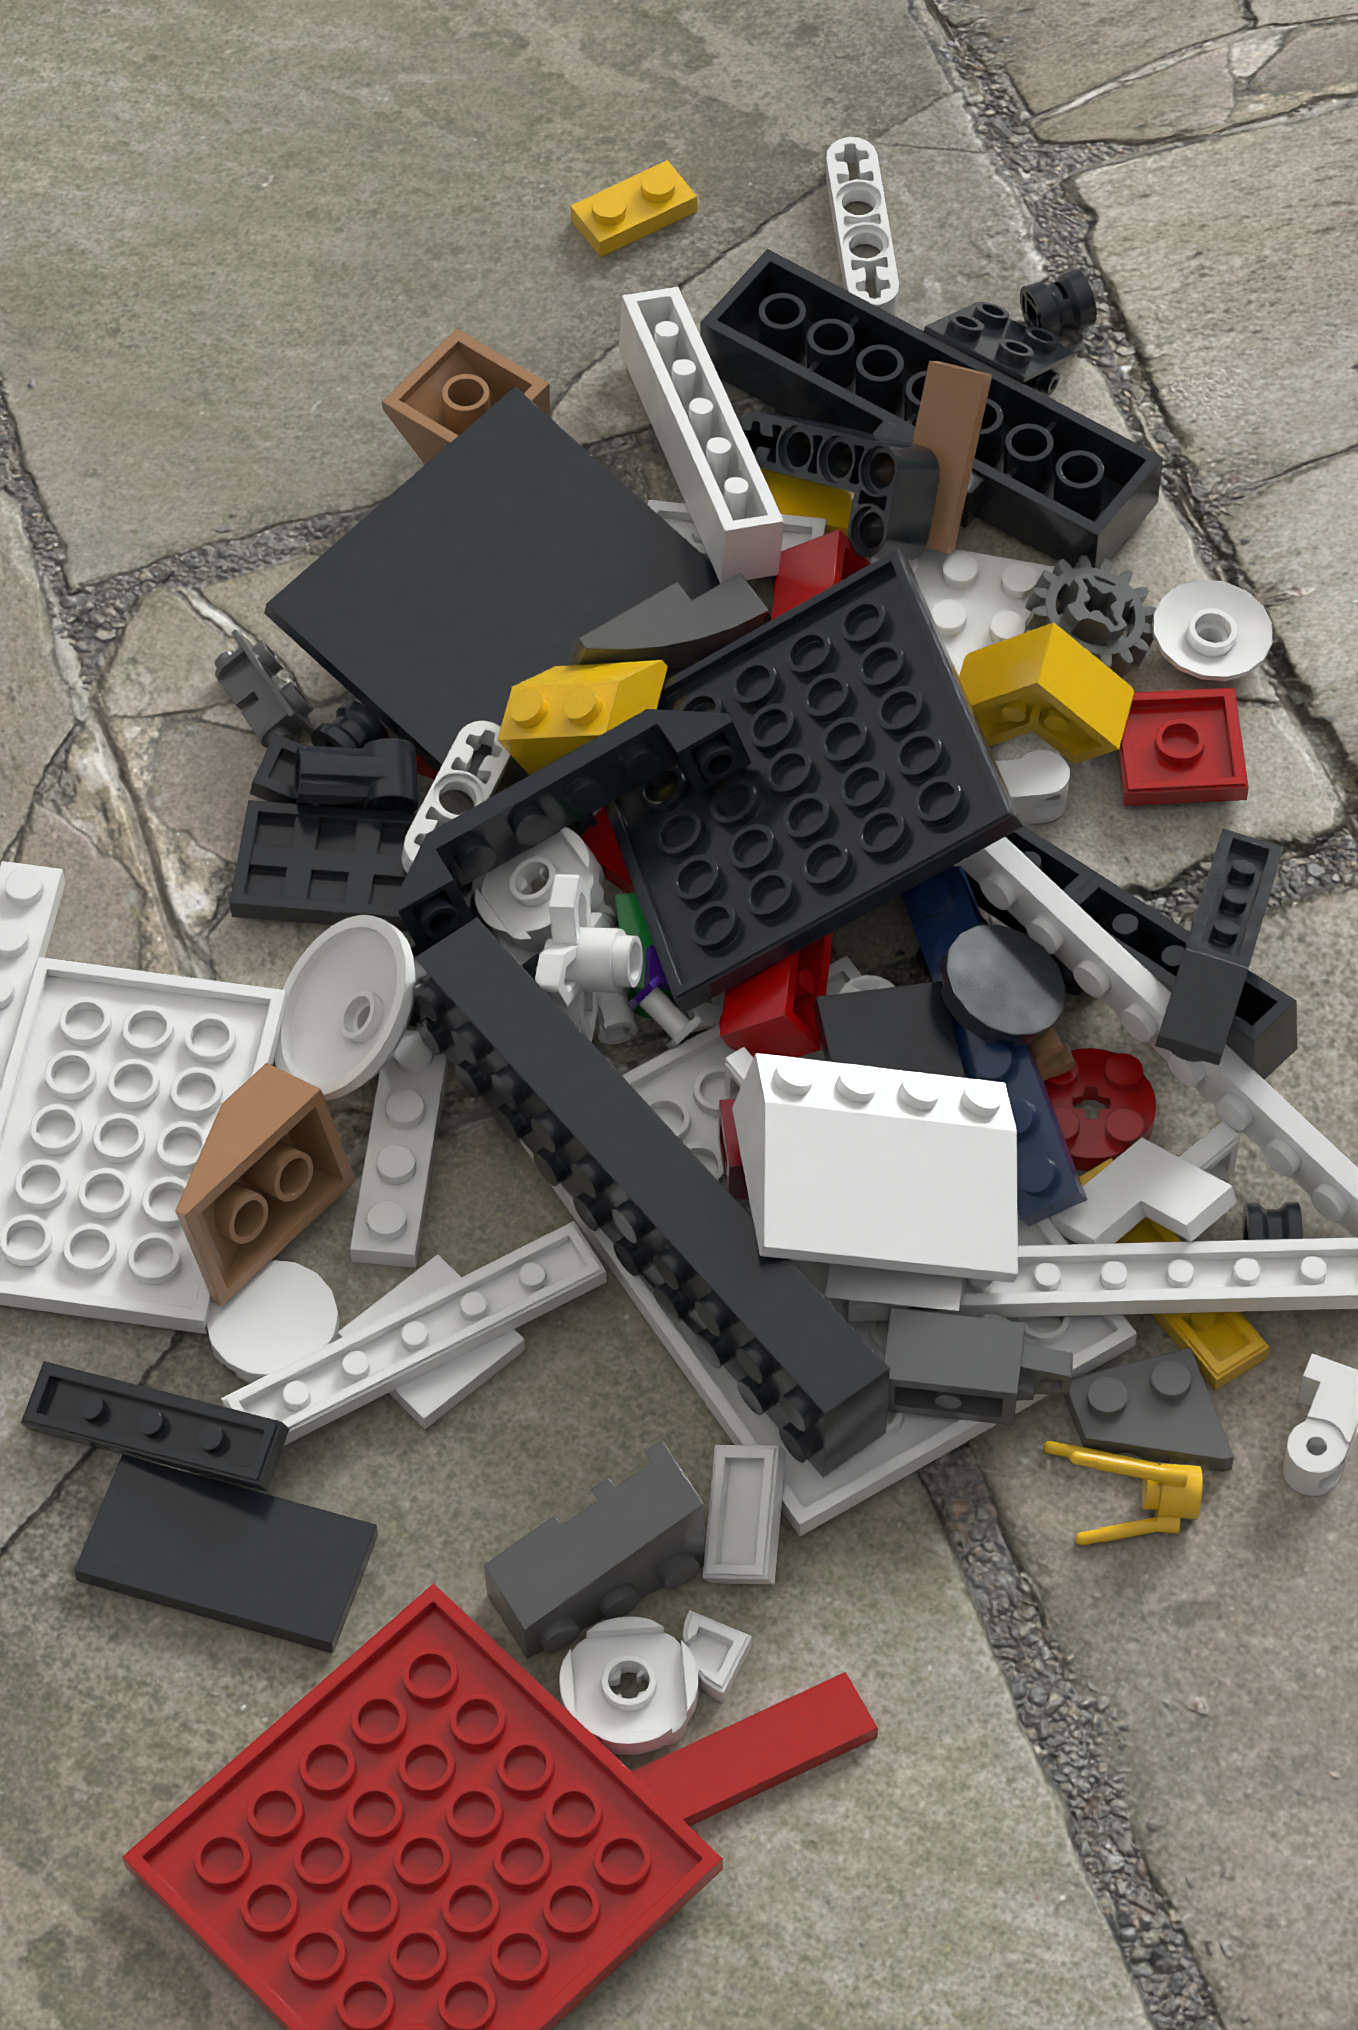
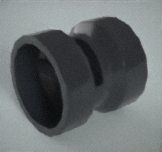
M1079 269L1060 274L1054 283L1047 285L1044 282L1038 281L1023 286L1020 290L1021 310L1027 327L1042 328L1058 336L1063 328L1071 327L1079 330L1094 325L1096 322L1097 309L1093 291L1087 278Z

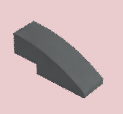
M741 573L692 601L678 582L580 637L569 665L663 660L668 666L667 671L691 666L761 627L769 610Z

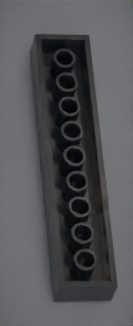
M475 918L416 956L414 962L417 986L413 988V993L419 1005L420 1013L417 1030L428 1049L435 1055H440L441 1053L446 1055L455 1065L456 1075L464 1089L473 1098L477 1099L482 1096L494 1109V1116L504 1134L513 1142L521 1139L531 1150L534 1162L545 1180L552 1186L561 1184L573 1197L574 1207L587 1227L593 1231L601 1229L614 1243L615 1254L622 1266L633 1276L641 1274L654 1288L655 1298L664 1313L674 1322L682 1319L696 1335L697 1346L705 1359L717 1369L722 1366L726 1368L737 1381L738 1391L747 1406L757 1415H762L763 1413L768 1415L779 1428L780 1438L789 1453L801 1463L808 1460L819 1474L825 1477L883 1436L887 1428L890 1368L790 1259L760 1256L753 1218L478 918Z

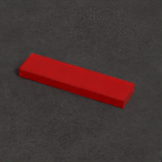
M844 1672L632 1772L690 1827L876 1739L878 1727L848 1675Z

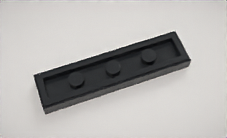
M43 1361L21 1424L31 1431L266 1492L269 1489L290 1429L282 1421Z

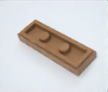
M929 361L912 444L924 446L932 450L937 457L940 467L937 495L926 548L944 553H952L956 546L992 374L939 361Z

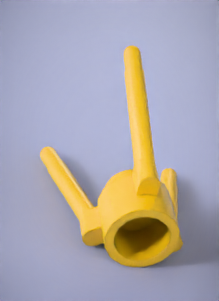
M1046 1441L1043 1444L1045 1453L1066 1457L1075 1465L1142 1478V1508L1155 1511V1517L1080 1532L1075 1536V1542L1080 1546L1155 1532L1179 1534L1181 1518L1198 1519L1202 1500L1201 1466L1155 1463L1054 1441Z

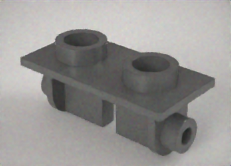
M237 629L232 631L231 633L241 647L235 652L231 650L226 651L215 660L217 668L215 677L240 709H243L256 697L259 698L242 715L259 738L262 746L268 748L275 733L293 741V735L302 728L311 735L315 728L307 718V715L314 709L293 682L290 681L287 685H284L277 673L284 669V665L274 651L262 639L253 645Z

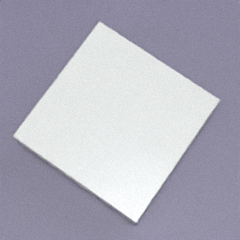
M437 1254L337 1332L338 1339L461 1278V1276ZM513 1329L395 1388L389 1394L426 1430L525 1351V1339Z

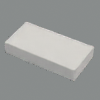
M715 1445L702 1577L709 1583L775 1585L786 1451L780 1446Z

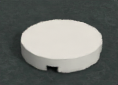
M271 1260L226 1304L220 1306L213 1301L211 1302L206 1326L213 1355L222 1366L224 1363L228 1369L234 1371L236 1377L252 1383L336 1341L340 1322L333 1292L316 1272L295 1262Z

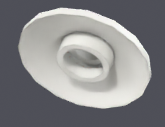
M1197 580L1178 585L1162 597L1153 615V638L1162 656L1179 671L1202 680L1228 681L1247 676L1263 664L1273 642L1272 622L1263 605L1246 590L1224 581Z

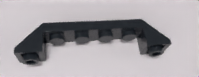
M646 709L427 833L393 903L419 951L433 945L475 919L459 888L555 835L564 827H569L676 765L695 793L698 794L751 764V760L732 719L726 713Z
M1224 828L1222 829L1156 1040V1047L1169 1050L1175 1056L1186 1061H1205L1219 1066L1251 963L1283 846Z

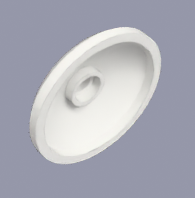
M357 915L341 920L325 930L311 943L293 967L283 987V990H286L287 997L274 1057L275 1065L277 1068L320 1088L325 1100L345 1096L373 1078L391 1058L407 1029L415 1001L413 988L416 987V973L411 947L397 927L381 918L370 915Z

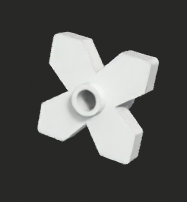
M555 874L549 903L552 938L546 941L544 951L539 955L535 981L592 1042L598 1012L596 992L620 993L624 987H636L638 985L643 963L642 945L638 936L626 935L623 929L611 928L603 913L591 912L590 889L582 875Z

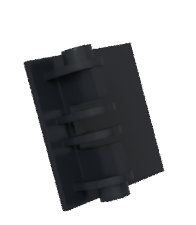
M976 302L925 326L924 332L1000 370V372L1013 377L1036 391L1044 392L1048 395L1054 392L1060 380V374L1053 371L1054 367L1074 358L1076 353L1059 344L1058 337L1050 331L1038 327H1026L1010 319V314L1006 309L990 302Z

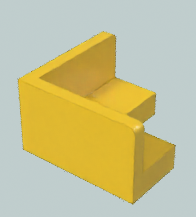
M1054 622L968 653L964 658L959 679L989 746L1034 731L1073 764L1119 750L1134 695L1132 686Z

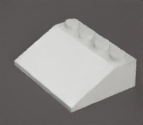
M755 1054L733 1104L732 1111L760 1256L1014 1283L1018 1275L1017 1130L1005 1083L796 1057Z

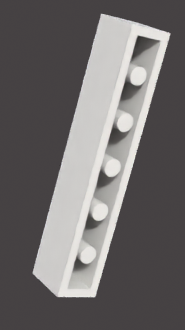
M673 287L622 295L619 351L720 584L741 573L745 580L779 575L783 518L679 288Z

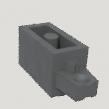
M891 1307L884 1363L890 1368L888 1411L1014 1426L1017 1401L1034 1400V1394L1069 1395L1074 1360L1073 1353L1040 1347L1039 1340L1024 1337L1025 1323L1009 1321L1007 1318L997 1314L986 1313L971 1317L945 1314L938 1309L910 1307L908 1309Z

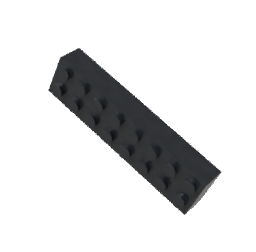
M769 249L757 259L700 322L701 339L719 378L787 415L803 416L872 434L884 420H887L914 436L929 361H939L992 374L972 471L984 477L980 509L976 517L1057 561L1064 559L1073 569L1079 557L1084 555L1089 559L1092 568L1099 569L1104 559L1111 560L1158 503L1163 464L1162 456Z

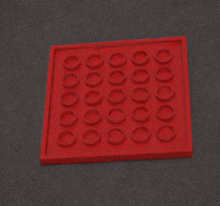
M434 1583L122 1856L125 1868L284 2030H551L723 1870V1858Z

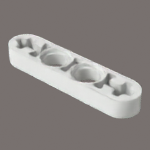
M857 137L842 138L831 144L827 150L826 181L843 286L845 290L895 315L898 310L899 280L877 152L874 146L864 139ZM847 163H855V167L859 170L858 179L849 181ZM861 201L868 203L874 209L868 214L853 215L848 213L844 207L851 202ZM870 244L877 247L881 252L873 258L866 259L855 256L851 253V250L858 245ZM875 279L878 298H869V294L866 291V280Z

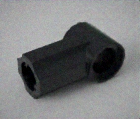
M395 738L374 740L365 744L362 748L298 746L295 754L294 795L296 803L362 805L363 809L413 813L418 809L416 746L412 742Z

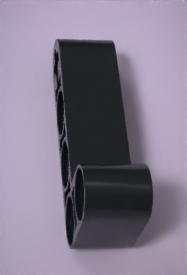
M751 412L742 419L740 425L760 468L854 492L848 525V537L850 545L856 554L864 558L880 559L900 548L908 560H914L926 549L940 471L937 457L932 450L924 446L803 416Z

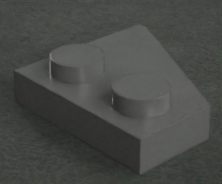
M1191 1347L1071 1379L1069 1395H1064L1083 1447L1113 1454L1133 1453L1141 1459L1169 1463L1170 1456L1211 1462L1210 1470L1223 1472L1232 1469L1234 1455Z

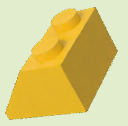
M663 660L555 666L512 686L497 740L521 767L531 775L642 711L657 709L668 666Z

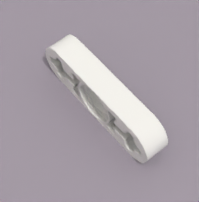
M476 721L466 725L459 732L406 834L401 856L402 865L406 873H408L425 835L459 816L449 813L442 807L439 798L443 793L449 790L463 791L472 798L474 807L494 796L507 770L510 753L497 740L501 729L499 725L489 721ZM481 744L488 745L492 748L491 755H487L484 758L476 777L468 772L473 750L477 751Z

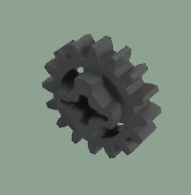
M1086 555L1079 557L1074 569L1064 559L1059 560L1052 573L1046 570L1042 572L1029 596L1025 608L1031 613L1025 623V628L1031 631L1054 622L1121 678L1125 677L1131 665L1140 666L1154 640L1152 623L1156 607L1143 605L1150 591L1147 587L1133 589L1129 585L1133 573L1129 570L1122 572L1119 576L1111 573L1112 566L1110 560L1104 559L1099 569L1091 567V563ZM1058 599L1060 605L1056 610V600ZM1125 629H1127V637H1126V638H1125V636L1123 635V632L1125 631Z

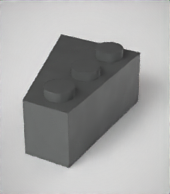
M663 1440L645 1451L651 1463L616 1487L608 1477L592 1488L591 1491L597 1498V1501L568 1522L562 1524L560 1519L554 1515L484 1564L487 1596L526 1659L544 1650L551 1653L565 1648L578 1637L581 1630L604 1618L609 1620L625 1616L638 1605L643 1597L662 1587L674 1589L687 1583L697 1574L699 1568L704 1566V1503Z

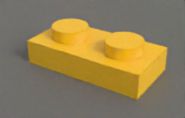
M666 160L570 205L571 222L599 257H602L698 212L697 195L670 162Z

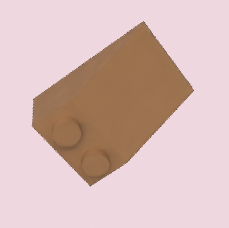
M268 1063L264 1064L221 1104L175 1210L212 1301L220 1306L226 1304L356 1181L322 1090Z

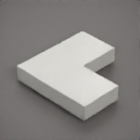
M1141 1137L1083 1186L1088 1200L1057 1213L1050 1218L1061 1235L1077 1244H1114L1145 1217L1192 1242L1237 1203V1199L1232 1185Z

